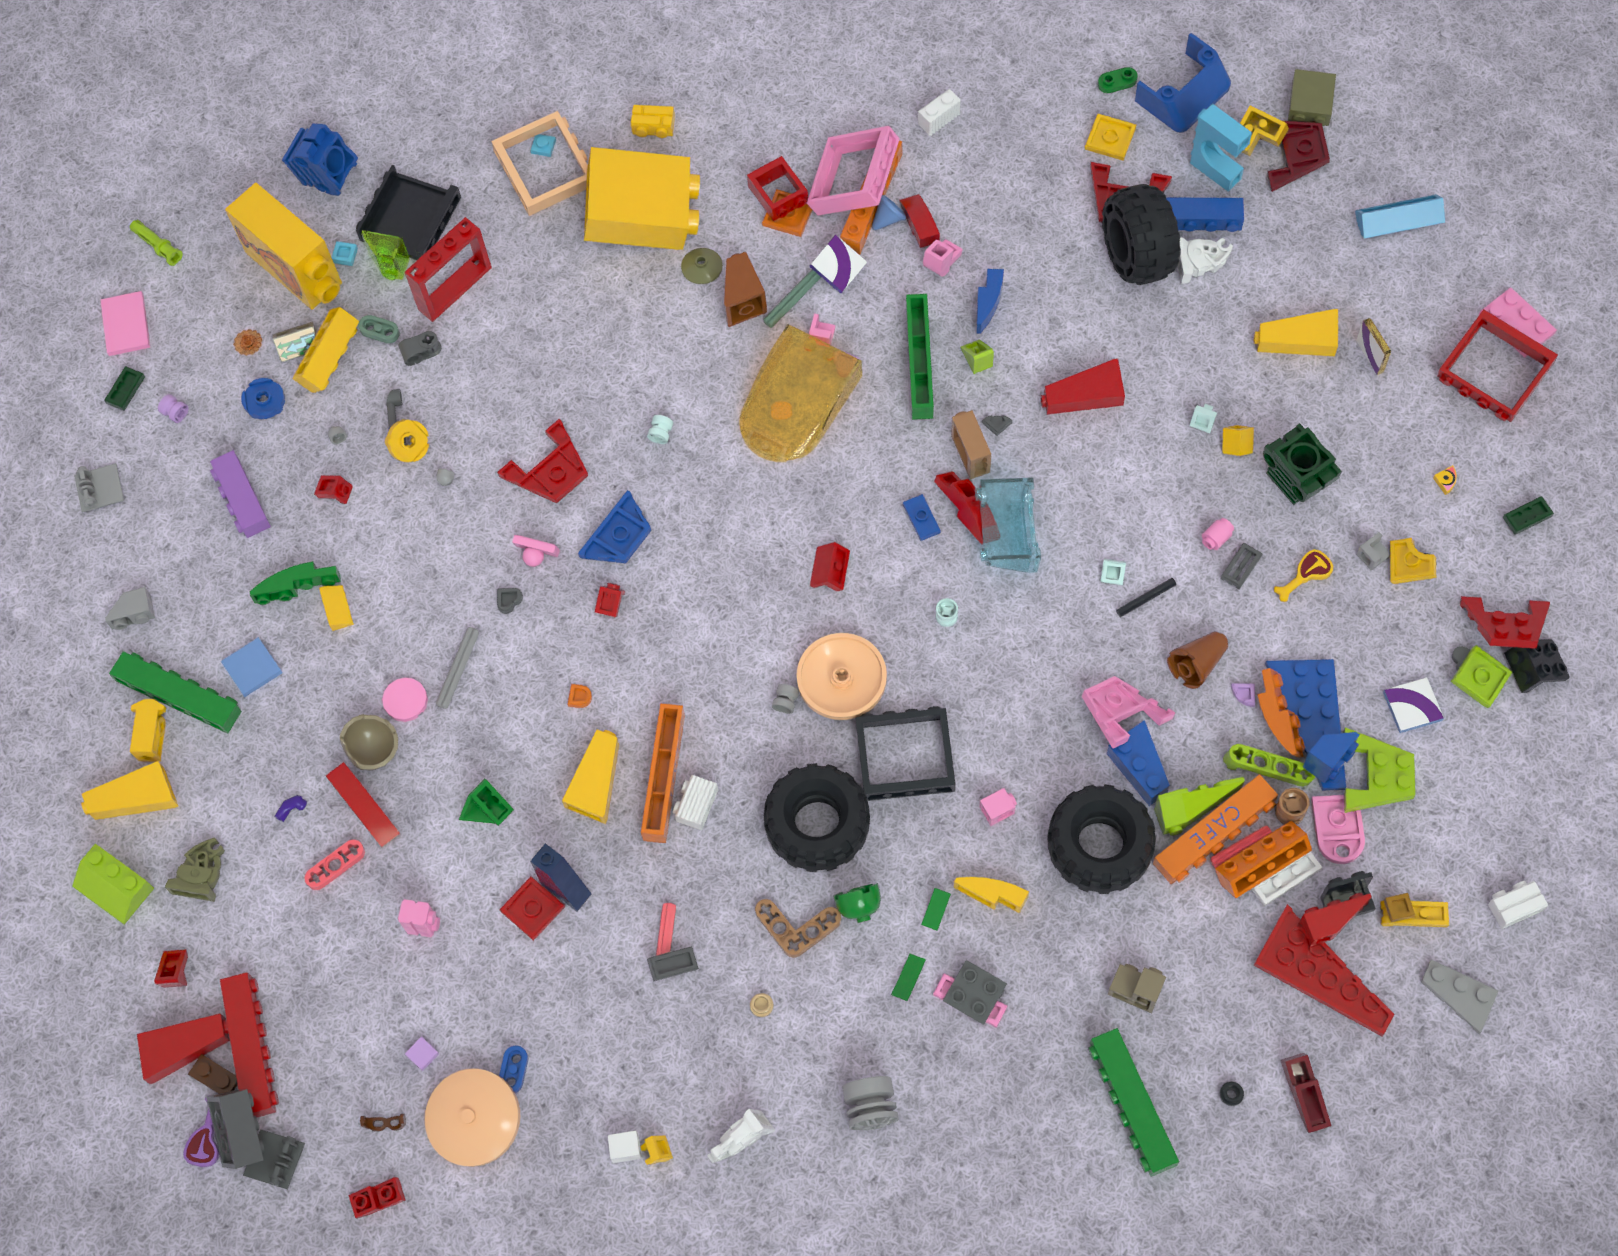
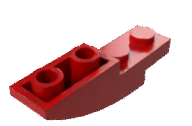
M953 471L936 475L935 484L959 509L957 518L982 545L998 541L1000 536L993 516L973 483L969 479L961 480Z

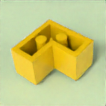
M1250 105L1240 122L1241 125L1252 132L1250 144L1242 153L1251 156L1260 138L1279 147L1289 129L1287 123Z

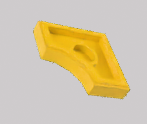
M1412 538L1390 541V582L1392 584L1437 578L1436 557L1434 554L1419 552Z

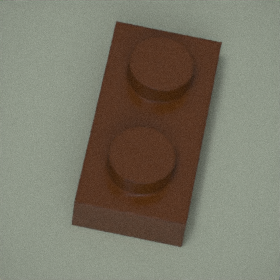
M202 1054L188 1073L189 1076L218 1094L234 1091L238 1085L235 1074Z

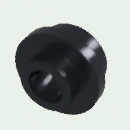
M1232 1081L1223 1084L1219 1092L1222 1102L1228 1106H1236L1244 1098V1090L1241 1085ZM1233 1090L1236 1093V1097H1228L1227 1092Z

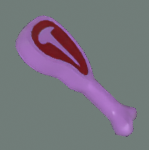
M209 1108L204 1125L193 1132L183 1152L187 1163L198 1167L213 1166L219 1158L218 1147L214 1141V1129Z

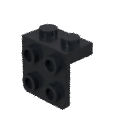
M1539 639L1537 648L1512 647L1504 652L1521 693H1527L1543 682H1560L1570 678L1558 647L1552 639Z
M1359 871L1352 874L1351 878L1343 880L1342 877H1337L1330 880L1320 896L1323 907H1327L1328 903L1335 900H1340L1341 902L1350 900L1349 897L1357 893H1363V895L1370 894L1368 885L1373 879L1372 872L1365 873L1364 871ZM1372 897L1356 916L1375 911L1376 908Z

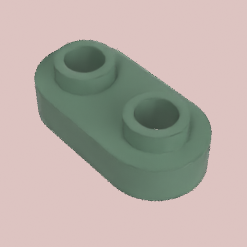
M366 315L358 323L359 330L363 336L380 342L393 343L400 336L396 323L383 318ZM369 326H373V329L367 330ZM388 332H392L391 335L386 336Z

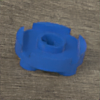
M259 378L250 382L246 391L242 392L241 402L245 411L252 418L268 419L282 412L285 404V393L282 387L273 382L272 379ZM262 395L268 398L265 402L258 401L262 398Z

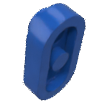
M517 1045L511 1046L505 1051L499 1074L506 1082L509 1079H515V1084L511 1086L515 1093L519 1092L523 1086L529 1059L525 1049ZM516 1055L521 1056V1060L518 1063L513 1062V1057Z

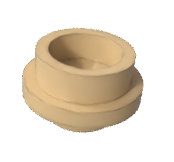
M764 993L756 994L750 1001V1009L757 1017L768 1016L774 1007L772 998Z

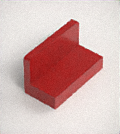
M836 542L818 546L810 586L816 588L825 585L835 591H842L844 589L850 550Z

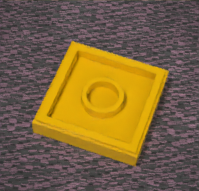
M1097 114L1085 144V150L1124 161L1137 125Z

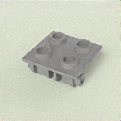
M116 463L90 471L85 466L78 467L74 477L82 513L124 501Z

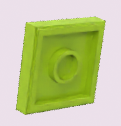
M1475 645L1450 682L1481 705L1489 708L1512 674V671Z

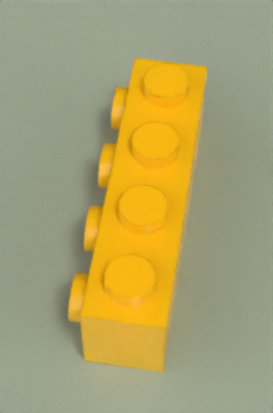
M341 307L330 309L292 379L312 393L323 391L329 384L328 378L331 373L338 367L340 356L346 352L348 348L347 343L356 334V327L359 321Z

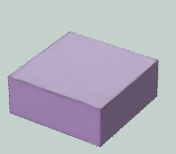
M420 1037L405 1055L423 1071L439 1053L424 1038Z

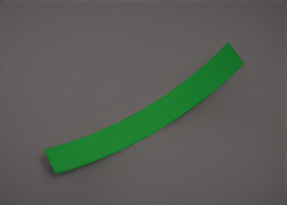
M934 888L921 925L938 931L951 896L950 893ZM909 953L899 979L891 993L892 996L908 1001L926 959Z

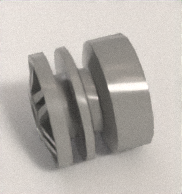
M868 1077L842 1086L845 1104L856 1105V1107L847 1111V1117L852 1118L848 1121L850 1129L875 1130L899 1120L898 1112L893 1111L897 1108L896 1102L884 1101L894 1095L891 1077Z

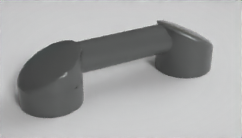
M400 389L391 390L387 397L389 429L397 422L395 406L403 405Z

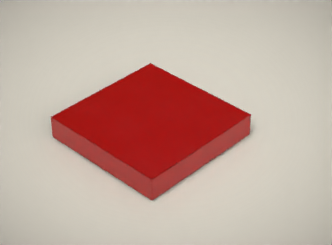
M530 876L499 911L534 941L565 908V905Z

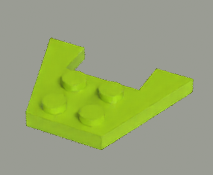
M1345 727L1343 733L1356 732V731L1351 730V729H1348V728ZM1357 732L1360 734L1356 741L1359 746L1355 752L1366 753L1367 790L1346 788L1344 791V813L1414 799L1416 795L1414 754Z

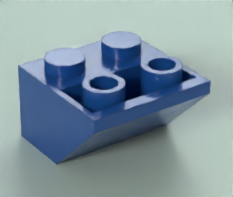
M1349 732L1322 735L1309 751L1303 768L1323 783H1326L1329 778L1334 780L1340 773L1345 762L1348 763L1355 754V750L1359 746L1356 741L1360 734Z

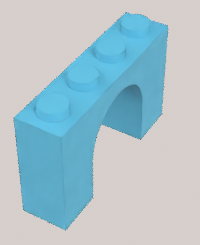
M1212 104L1207 110L1203 109L1197 117L1198 124L1195 128L1196 135L1193 140L1194 145L1191 151L1190 164L1229 192L1242 179L1244 168L1227 156L1219 146L1236 158L1250 144L1252 132Z

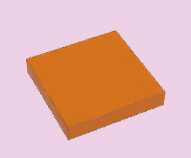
M776 189L772 202L775 203L791 193ZM806 203L802 208H797L785 217L775 221L766 212L762 226L802 237L812 209Z

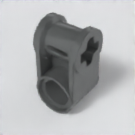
M426 331L417 336L404 339L398 344L404 363L407 366H412L415 363L418 364L423 360L437 356L442 349L437 335L432 331Z

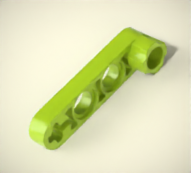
M1243 744L1233 745L1223 757V762L1230 770L1241 768L1297 786H1307L1315 778L1313 774L1303 768L1304 763ZM1254 758H1263L1265 767H1258L1254 762ZM1276 764H1284L1287 768V773H1279L1276 769ZM1301 771H1305V775L1308 776L1305 780L1299 774Z

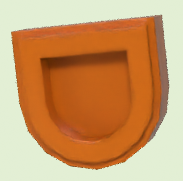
M571 684L567 703L568 707L584 708L588 706L592 701L590 689L584 685Z

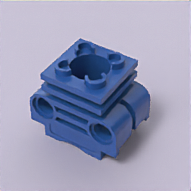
M312 123L309 129H299L282 161L302 185L307 186L308 184L309 187L314 185L321 192L339 196L341 194L339 190H341L345 183V178L351 168L356 167L358 157L345 144L338 132L331 131L326 124Z

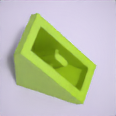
M980 339L960 347L973 374L993 367V348Z

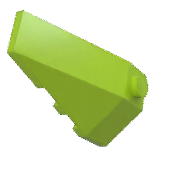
M1244 777L1219 781L1211 788L1203 784L1191 792L1187 788L1159 795L1154 812L1163 835L1170 833V836L1182 833L1183 829L1239 791L1244 785Z

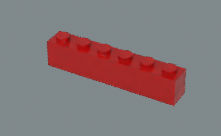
M248 972L220 979L238 1089H247L248 1093H251L254 1101V1106L251 1108L253 1116H256V1118L276 1113L275 1105L279 1104L277 1092L272 1089L271 1082L275 1081V1077L267 1061L271 1059L268 1045L264 1044L263 1037L267 1036L265 1024L261 1023L259 1016L263 1014L260 1000L257 1001L255 992H259L257 980Z

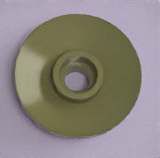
M709 248L691 250L685 255L681 263L684 277L695 284L713 282L719 277L723 268L722 259L719 254Z

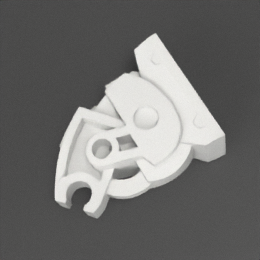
M1180 237L1181 255L1177 267L1181 284L1189 283L1192 276H1202L1209 270L1215 273L1226 263L1233 245L1230 244L1228 248H1223L1224 238L1215 242L1204 239L1186 241Z
M748 1109L743 1118L730 1126L720 1138L721 1144L711 1149V1153L707 1156L712 1163L734 1156L747 1146L753 1145L762 1135L773 1133L775 1129L762 1111Z

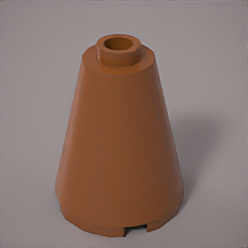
M1214 631L1172 650L1167 658L1171 673L1176 679L1180 676L1185 681L1183 683L1184 686L1191 689L1199 688L1228 649V639L1224 634Z

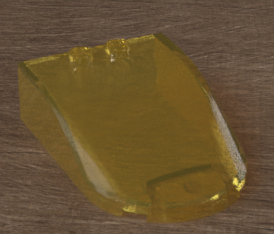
M787 324L765 359L741 410L739 420L740 431L747 447L757 456L773 462H787L808 455L820 443L862 378V361Z

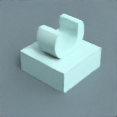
M1205 404L1204 407L1197 405L1190 426L1210 433L1217 412L1212 411L1213 406Z

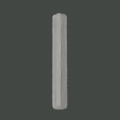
M468 627L436 700V704L440 708L447 709L479 635L478 630Z

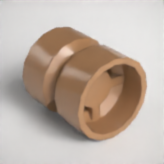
M1298 788L1286 789L1281 794L1275 807L1277 819L1282 824H1286L1289 821L1294 822L1296 825L1299 824L1309 808L1307 794Z

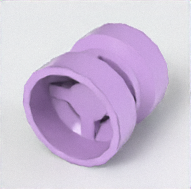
M168 394L161 399L158 411L165 416L168 415L170 420L175 423H179L187 415L188 405L181 401L177 402L174 396Z

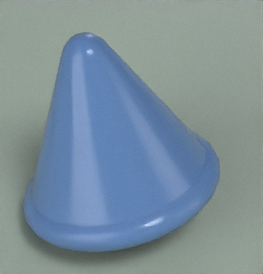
M885 195L881 196L872 223L874 230L906 220L904 212Z

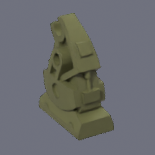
M215 837L195 845L184 854L186 860L180 867L178 866L176 878L168 879L165 885L170 894L215 902L216 894L213 889L220 876V856L225 852L221 845L218 849L213 850L214 845L219 844Z

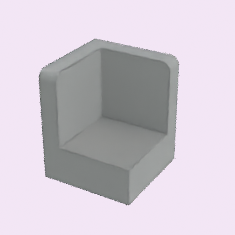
M1380 532L1362 544L1356 554L1371 571L1390 557V552L1380 543L1383 536Z

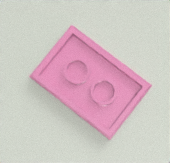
M142 291L100 299L106 349L109 356L150 348Z

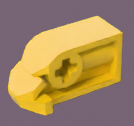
M143 699L131 705V711L135 712L130 753L138 761L161 762L166 727L165 718L162 714L166 712V707L155 699Z

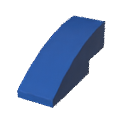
M987 269L986 287H978L977 334L983 332L996 312L1002 294L1004 269Z

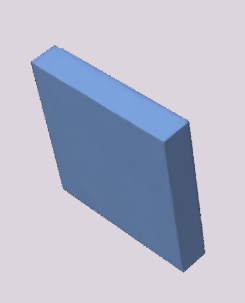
M259 637L221 661L244 697L282 674V671Z

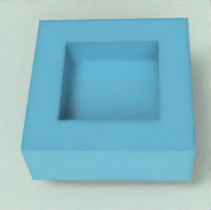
M541 134L536 135L530 150L531 154L551 157L556 138Z
M336 241L331 258L335 264L353 266L358 247L356 244Z

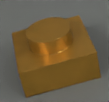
M1408 893L1384 899L1390 922L1409 919L1415 916Z

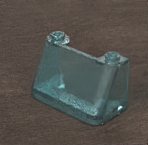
M1033 478L981 479L979 488H975V499L980 501L984 546L980 550L981 561H985L986 566L1024 573H1037L1041 561V551L1038 548L1035 536L1034 498H1032L1031 490H1034Z

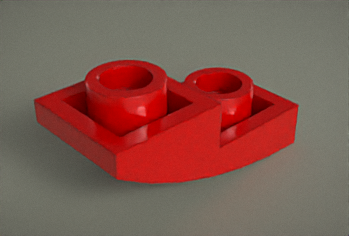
M393 1177L376 1186H368L348 1195L354 1216L357 1219L406 1201L398 1177Z

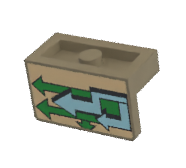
M312 321L272 334L280 361L285 362L305 355L316 336V329Z

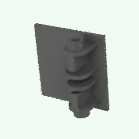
M966 960L943 1001L984 1025L998 999L1002 997L1007 983Z
M260 1129L258 1138L263 1142L265 1153L262 1154L263 1161L247 1165L243 1176L288 1190L305 1143L297 1141L290 1136L284 1137Z

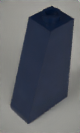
M546 843L530 861L541 885L576 912L592 895L566 859Z

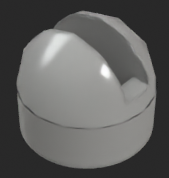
M333 426L328 431V437L334 445L345 441L347 438V434L340 426Z
M439 468L437 481L442 486H448L452 483L455 473Z

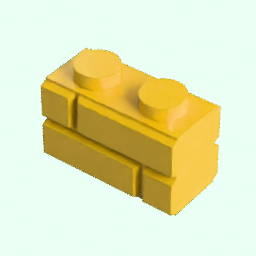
M633 105L631 117L633 135L639 137L654 135L659 138L673 136L675 123L673 106Z

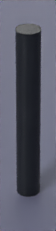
M1173 578L1168 579L1118 608L1116 613L1121 618L1176 586V581Z

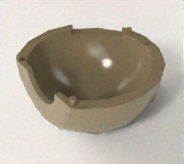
M361 714L353 717L344 725L340 733V743L347 757L356 768L373 771L384 767L394 758L398 749V735L394 726L387 719L376 715Z

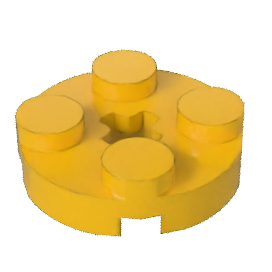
M402 419L393 424L385 438V445L389 453L396 460L415 462L423 458L428 451V431L418 421ZM411 436L410 442L412 444L404 445V438Z

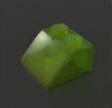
M362 230L361 235L368 253L382 276L389 280H403L404 272L410 260L403 239L401 237Z

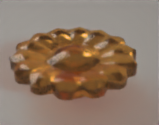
M248 329L237 334L233 345L240 355L244 354L247 356L259 351L263 340L260 333H257L256 330Z

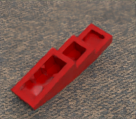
M344 762L326 775L333 787L381 848L400 834Z

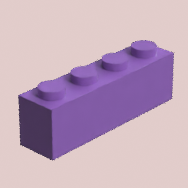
M234 450L211 460L210 463L213 467L210 470L215 482L219 481L221 484L218 487L223 499L227 498L229 501L226 506L231 516L235 515L237 518L234 523L239 533L244 532L246 537L249 538L270 528L268 519Z

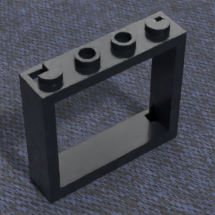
M933 706L927 710L908 709L900 713L886 711L881 715L865 713L860 717H856L863 791L866 794L867 801L955 792L956 783L946 708ZM940 720L947 777L870 785L864 728Z

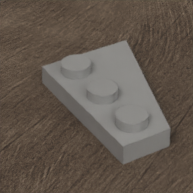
M1431 959L1421 983L1442 1002L1450 1006L1462 1020L1464 1019L1480 1035L1498 990Z

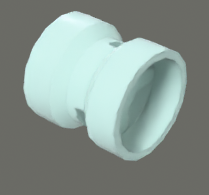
M654 415L651 422L652 428L649 429L647 438L655 443L666 444L669 439L668 431L672 429L673 421L666 416Z
M944 598L936 605V620L944 627L954 625L958 619L957 603L952 599Z

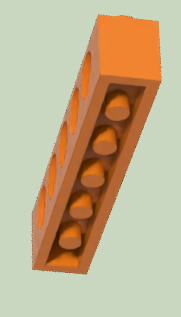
M900 140L882 195H886L903 155L902 141ZM864 179V181H863V184H862L860 190L863 189L865 179ZM878 205L851 210L840 235V239L859 255L872 228Z

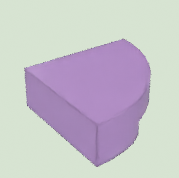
M1232 683L1231 689L1235 698L1246 706L1255 707V684Z

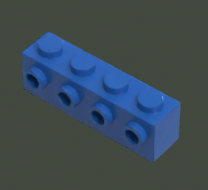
M1166 197L1173 208L1174 216H1176L1178 230L1188 232L1195 230H1206L1208 232L1216 230L1242 231L1244 223L1243 198Z

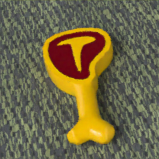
M1313 549L1307 552L1298 564L1296 577L1283 587H1274V592L1279 595V600L1287 602L1289 594L1302 583H1307L1310 580H1324L1330 577L1333 573L1331 560L1320 550Z

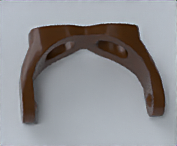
M405 1114L390 1118H368L361 1116L360 1125L374 1132L383 1131L386 1127L397 1131L403 1129L406 1125ZM399 1120V1124L392 1126L391 1121ZM375 1121L384 1122L381 1127L374 1126Z

